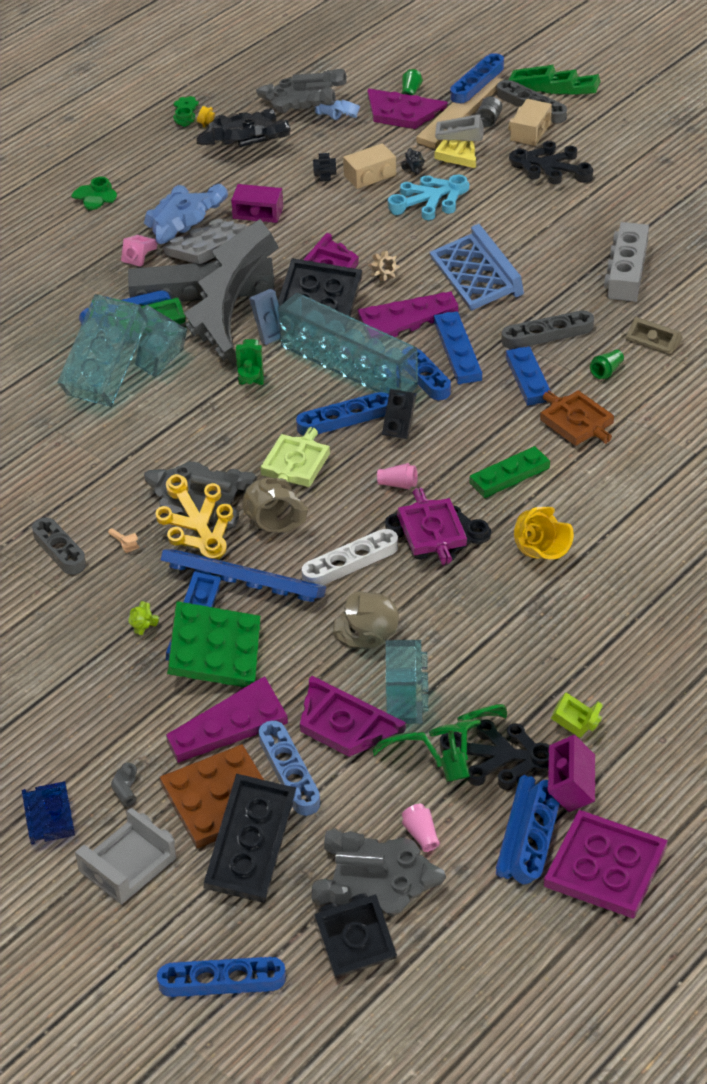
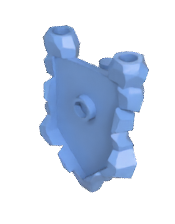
M216 184L209 188L207 193H189L186 187L177 185L171 190V194H168L165 199L160 201V204L155 209L147 211L144 224L152 228L156 235V242L164 244L173 239L177 232H187L191 229L192 225L200 223L204 219L205 211L209 208L220 206V203L228 197V191L222 184Z

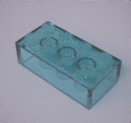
M98 294L94 295L57 382L66 395L112 407L149 319L139 304Z

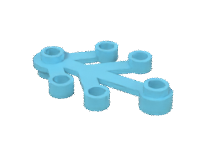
M453 175L449 180L423 176L420 179V185L404 182L400 185V194H394L388 198V209L392 214L400 215L404 213L406 207L428 200L426 206L422 208V218L424 220H433L435 218V208L441 196L449 194L447 199L442 201V211L447 214L454 213L456 211V200L459 195L469 190V182L463 175Z

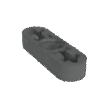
M51 518L36 520L32 525L34 539L65 573L70 575L79 574L84 571L86 560L83 550L56 521ZM57 543L66 544L63 548L59 549L52 547Z

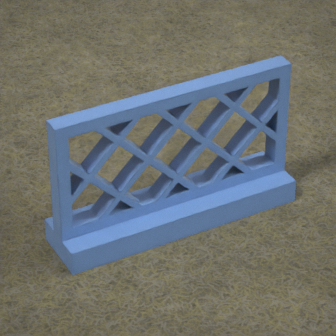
M480 224L471 227L472 234L430 252L432 260L471 311L510 293L515 298L524 294L521 275ZM470 243L473 245L471 250L461 249ZM445 254L451 255L450 259L439 258ZM457 256L467 257L465 261L456 260ZM473 257L483 258L481 263L471 262ZM452 267L461 268L459 273L450 272ZM467 269L477 270L476 274L466 273ZM483 271L493 272L492 276L482 275ZM462 280L472 281L470 286L460 285ZM478 282L488 283L486 288L476 287ZM494 284L504 285L500 289H492ZM472 293L482 295V297L473 301L470 299Z

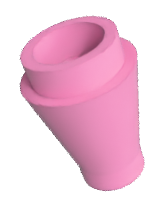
M409 463L386 469H378L377 471L378 485L408 490L411 487L417 486L418 474L415 465L410 466Z
M415 804L404 810L402 813V825L421 846L423 852L436 849L440 842L436 835L430 809L425 808L423 804Z

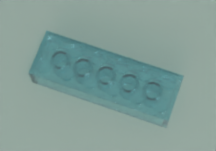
M298 292L278 307L281 347L377 393L384 392L389 394L390 389L413 392L418 387L417 347Z

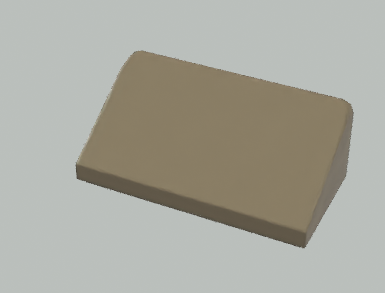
M635 317L625 339L671 355L681 343L683 337L680 331Z

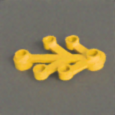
M178 474L172 475L166 481L167 493L170 497L179 499L189 517L174 514L169 507L161 506L155 512L157 522L161 525L171 524L179 526L168 530L167 536L171 545H184L200 550L202 556L219 560L227 550L223 535L228 522L233 519L232 507L229 504L218 506L216 510L218 521L211 533L207 525L216 501L221 498L219 485L211 483L205 487V500L199 513L188 494L186 478ZM174 483H181L178 486L173 485ZM210 491H217L214 495L208 494ZM228 511L229 514L221 515V512ZM163 513L168 514V516L165 518L160 517V515ZM180 527L197 531L201 538L184 535ZM174 534L181 535L177 539L172 538ZM211 544H217L214 548L208 547Z

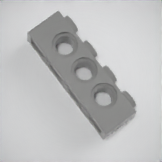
M621 222L619 231L614 232L613 245L611 246L604 289H608V299L637 302L648 245L649 225Z

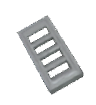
M473 115L437 122L435 137L439 140L483 141L484 127L480 115Z

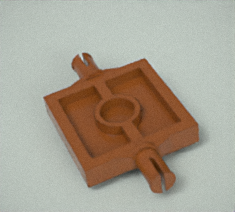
M550 390L544 393L543 399L550 403L551 406L540 412V420L575 446L595 436L604 444L610 442L612 435L604 430L614 423V415L579 390L564 397H558Z

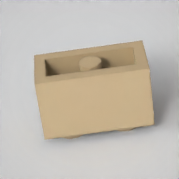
M526 99L522 107L518 108L515 117L510 119L508 130L511 131V141L536 146L551 124L552 104Z
M383 143L344 156V176L356 189L396 176V156Z

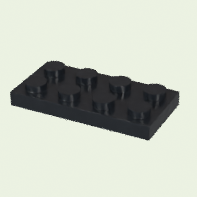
M236 773L205 876L204 889L261 903L266 902L296 795L295 787Z

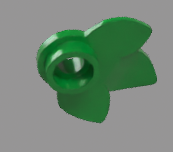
M99 176L93 178L90 185L78 187L71 197L84 200L85 209L95 210L100 208L104 202L113 203L117 198V192L112 189L108 178Z

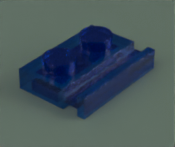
M65 781L38 786L33 791L26 792V789L21 790L31 845L35 844L37 840L44 839L47 842L75 836Z

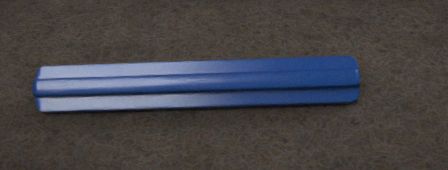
M523 775L519 778L496 865V875L499 878L510 879L512 877L510 870L511 860L529 792L536 782L532 776Z

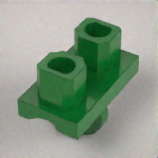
M257 339L243 340V345L236 344L239 384L256 383L264 385L262 345H259V340Z

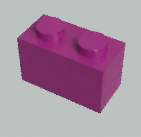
M237 184L231 199L233 219L250 221L261 219L262 222L278 223L284 207L282 188Z
M575 734L549 745L548 793L568 812L595 802V754Z

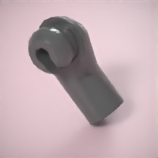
M129 762L124 763L118 769L111 783L113 791L124 807H129L136 801V796L130 788L135 781L137 768Z

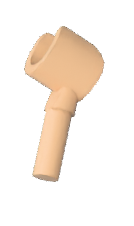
M113 528L109 529L108 533L121 543L125 553L140 548L136 542L138 537L135 533L124 536Z

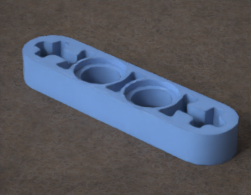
M278 721L265 722L259 728L260 745L280 784L296 788V795L292 805L296 813L304 816L316 813L320 808L319 791L286 728ZM269 734H273L275 737H277L278 743L274 744V740L272 736ZM280 753H288L291 755V758L280 761L276 759V756ZM292 774H299L303 777L298 782L287 780L288 776ZM304 791L305 797L310 802H306L304 799H301V792Z

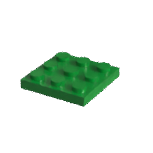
M176 601L167 674L239 687H247L254 683L261 616Z

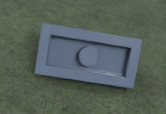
M268 289L250 297L261 343L267 345L286 336L276 292Z

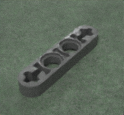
M502 80L497 83V96L500 99L517 107H522L526 99L552 104L551 123L558 124L566 121L567 107L564 104L511 80Z
M582 310L509 325L502 330L501 342L506 348L517 349L587 334L594 328V315ZM555 326H564L565 328L559 329L555 328ZM531 331H541L542 333H531Z

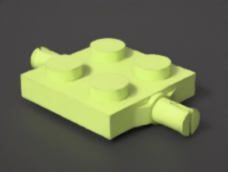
M312 427L307 429L303 437H291L281 434L260 467L261 475L271 478H283L288 483L310 487L330 455V446L314 441L318 431L315 428L312 429Z

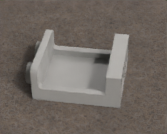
M133 808L126 811V824L93 851L85 844L75 851L79 872L121 905L176 859L173 836L167 830H161L155 826L146 814H139Z

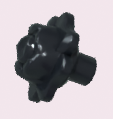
M409 148L405 153V161L401 162V167L403 170L410 169L418 175L423 169L422 166H424L425 160L421 152Z

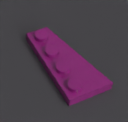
M451 291L441 292L434 295L358 309V318L372 347L379 344V340L388 337L390 340L398 337V332L410 329V331L419 329L420 325L424 322L432 324L434 323V315L459 311V306Z
M264 676L166 734V739L177 763L255 736L259 734V728L265 722L278 721L283 725L288 724V716Z

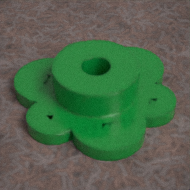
M188 96L186 98L180 97L173 104L176 108L190 107L193 111L195 106L199 105V102L195 97Z

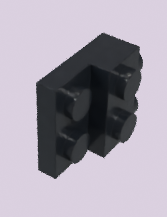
M367 893L358 894L351 897L349 903L337 906L336 903L327 904L318 909L319 912L314 914V923L323 950L326 952L334 979L397 958V953L376 894L368 896Z

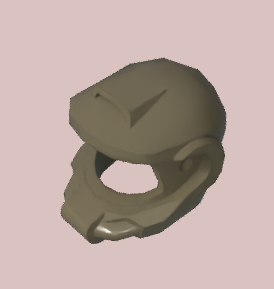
M268 477L254 481L246 488L242 501L244 513L253 520V524L259 529L285 533L306 523L308 507L304 506L303 501L295 496V493L292 492V487L286 479ZM290 503L291 510L289 515L282 520H277V516L282 514Z
M354 592L347 599L344 607L345 613L341 614L339 618L334 619L333 636L337 637L346 646L354 649H372L380 646L397 630L399 622L397 607L389 597L380 593ZM349 625L358 631L359 636L351 632Z

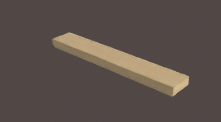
M495 77L466 103L453 102L416 136V143L436 149L443 141L435 137L437 122L471 116L480 107L484 98L492 96L497 91V83L502 81V79Z

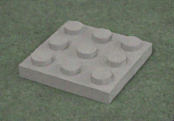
M216 219L209 222V226L205 228L191 230L190 234L185 237L181 236L171 239L170 244L163 246L166 256L202 264L215 258L212 253L213 250L249 226H246V224H236L233 221L227 222L222 219Z

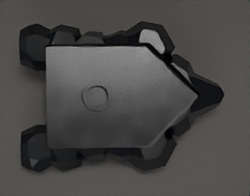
M272 108L252 114L242 112L229 118L225 115H218L214 121L209 123L208 128L199 134L197 144L207 146L215 145V141H222L223 145H230L238 141L239 147L271 139L287 137L290 135L291 129L287 120L276 121V115Z

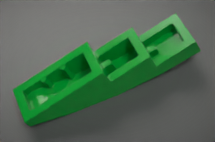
M554 64L513 70L509 80L533 91L571 95L596 93L601 82L599 74L578 77L576 69L556 72Z

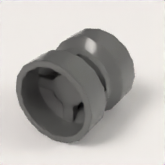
M490 96L483 99L476 115H480L484 127H492L496 123L502 111V104L495 97Z

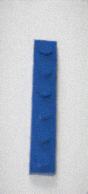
M164 549L162 551L161 561L169 562V567L173 569L185 570L186 567L194 568L195 572L221 575V580L236 583L237 579L246 581V586L262 589V586L272 587V593L288 595L289 592L298 594V599L314 602L315 598L325 596L326 586L180 550Z

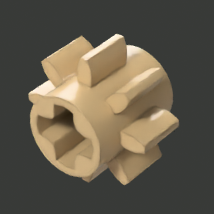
M383 251L381 256L379 254L372 255L374 261L368 264L373 272L371 274L372 277L380 276V282L386 281L387 276L390 279L396 277L393 272L395 269L400 268L399 265H396L395 259L397 256H388V251Z

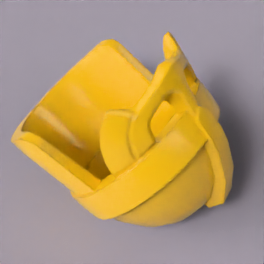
M535 507L522 512L518 516L514 527L515 543L518 549L528 557L549 560L558 559L564 556L572 545L574 538L572 525L558 522L553 516L555 512L553 507Z

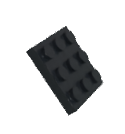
M292 258L278 300L283 323L346 333L363 276L362 270Z

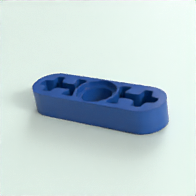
M410 348L402 353V368L430 398L444 400L450 396L451 381L421 350ZM424 372L431 373V375L423 376L420 374Z

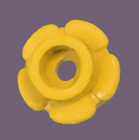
M205 106L201 108L197 122L202 124V127H205L206 124L209 125L214 120L215 113L213 108Z

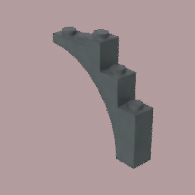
M261 219L212 251L217 259L213 262L217 269L198 281L203 289L200 292L203 300L184 312L189 320L186 326L192 335L198 334L203 342L208 339L212 346L217 344L218 347L215 350L223 361L228 359L232 366L237 364L236 350L234 349L231 336V317L235 301L251 273L264 259L279 248L271 232Z

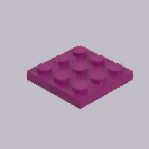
M578 810L544 878V887L635 919L667 849L668 840Z

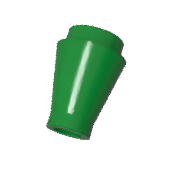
M409 69L402 75L401 94H416L423 83L422 75L418 70Z
M615 349L612 352L595 356L590 363V372L597 379L609 378L624 361L623 353Z

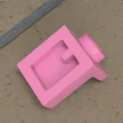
M140 235L124 238L121 261L136 266H143L145 254L157 249L156 239Z

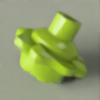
M141 601L138 607L131 609L128 621L134 627L135 634L143 635L149 626L158 625L159 617L152 615L150 603Z

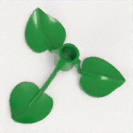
M504 704L485 706L457 717L458 722L454 725H442L430 730L429 735L432 737L448 733L451 749L442 751V758L425 732L403 733L387 737L376 744L373 749V756L391 744L404 740H420L425 743L433 755L437 767H443L446 782L470 777L466 762L468 760L467 730L481 724L480 720L472 719L486 716H497L506 719L507 708ZM454 732L462 733L461 751L460 747L456 748Z

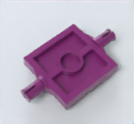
M419 487V491L416 488L412 492L416 503L398 507L397 516L413 555L437 552L441 564L445 565V562L449 564L452 561V557L448 549L466 546L467 543L466 534L451 499L428 500L423 488Z

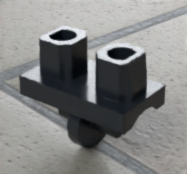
M390 389L382 435L402 439L409 438L417 393Z

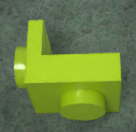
M565 692L560 697L550 719L581 738L588 730L593 732L602 719L599 713L603 704L597 701L589 708Z

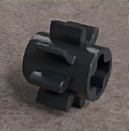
M318 153L319 159H313L314 176H320V182L331 181V175H337L336 158H330L329 153Z

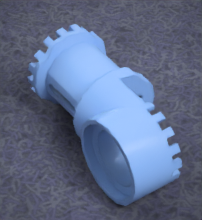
M336 100L333 105L320 104L315 106V113L318 115H329L333 120H337L341 114L356 118L360 106L349 101Z

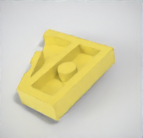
M443 140L435 150V159L475 168L473 141Z

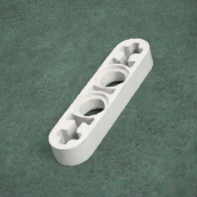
M382 529L312 559L302 566V580L325 585L384 559L398 550V536L393 530ZM359 550H366L369 552L367 555L364 556L355 554ZM337 560L345 562L342 566H334L331 563Z

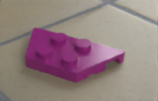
M370 88L367 90L373 122L416 129L424 122L432 120L434 113L439 110L443 112L448 107L447 101Z
M327 232L304 258L306 261L356 268L359 264V256L349 251L341 242L335 243L332 240V235Z
M314 676L309 678L308 693L304 701V712L300 720V732L350 757L375 746L387 737L402 734L406 731V722Z

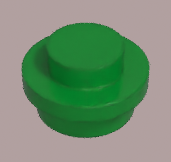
M179 107L175 110L174 122L180 126H188L195 121V113L190 107Z

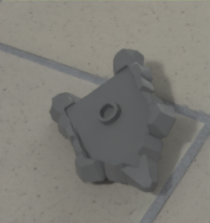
M344 69L323 71V73L296 74L292 76V79L285 78L280 80L277 86H273V84L261 86L256 89V92L260 98L269 101L279 113H286L290 108L306 109L312 105H333L336 100V94L334 89L331 88L332 86L345 85L347 83V74Z
M191 461L173 469L148 470L144 473L145 481L161 499L159 500L160 507L167 506L171 509L172 513L186 517L189 516L179 499H174L167 493L166 481L169 477L178 474L186 478L188 494L199 513L205 500V487L211 483L219 485L221 498L216 501L209 519V523L216 525L218 521L216 512L218 506L221 504H229L231 506L238 491L245 493L246 488L254 481H257V476L253 472H240L238 469H229L227 472L219 470L212 472L201 463ZM174 483L173 485L178 486L181 483ZM210 491L208 494L214 495L217 491ZM232 507L233 519L228 522L227 529L235 528L239 519V511ZM228 511L221 512V515L229 514Z
M333 828L330 831H326L324 839L325 851L336 855V868L333 880L320 879L314 881L312 901L318 906L327 903H336L337 906L349 903V899L355 895L367 893L368 896L376 894L381 909L388 915L395 916L403 911L410 903V900L421 896L423 891L442 884L446 879V874L443 869L430 863L424 856L419 855L421 851L413 840L402 837L394 840L389 839L385 843H379L378 839L364 838V835L352 831L344 833Z

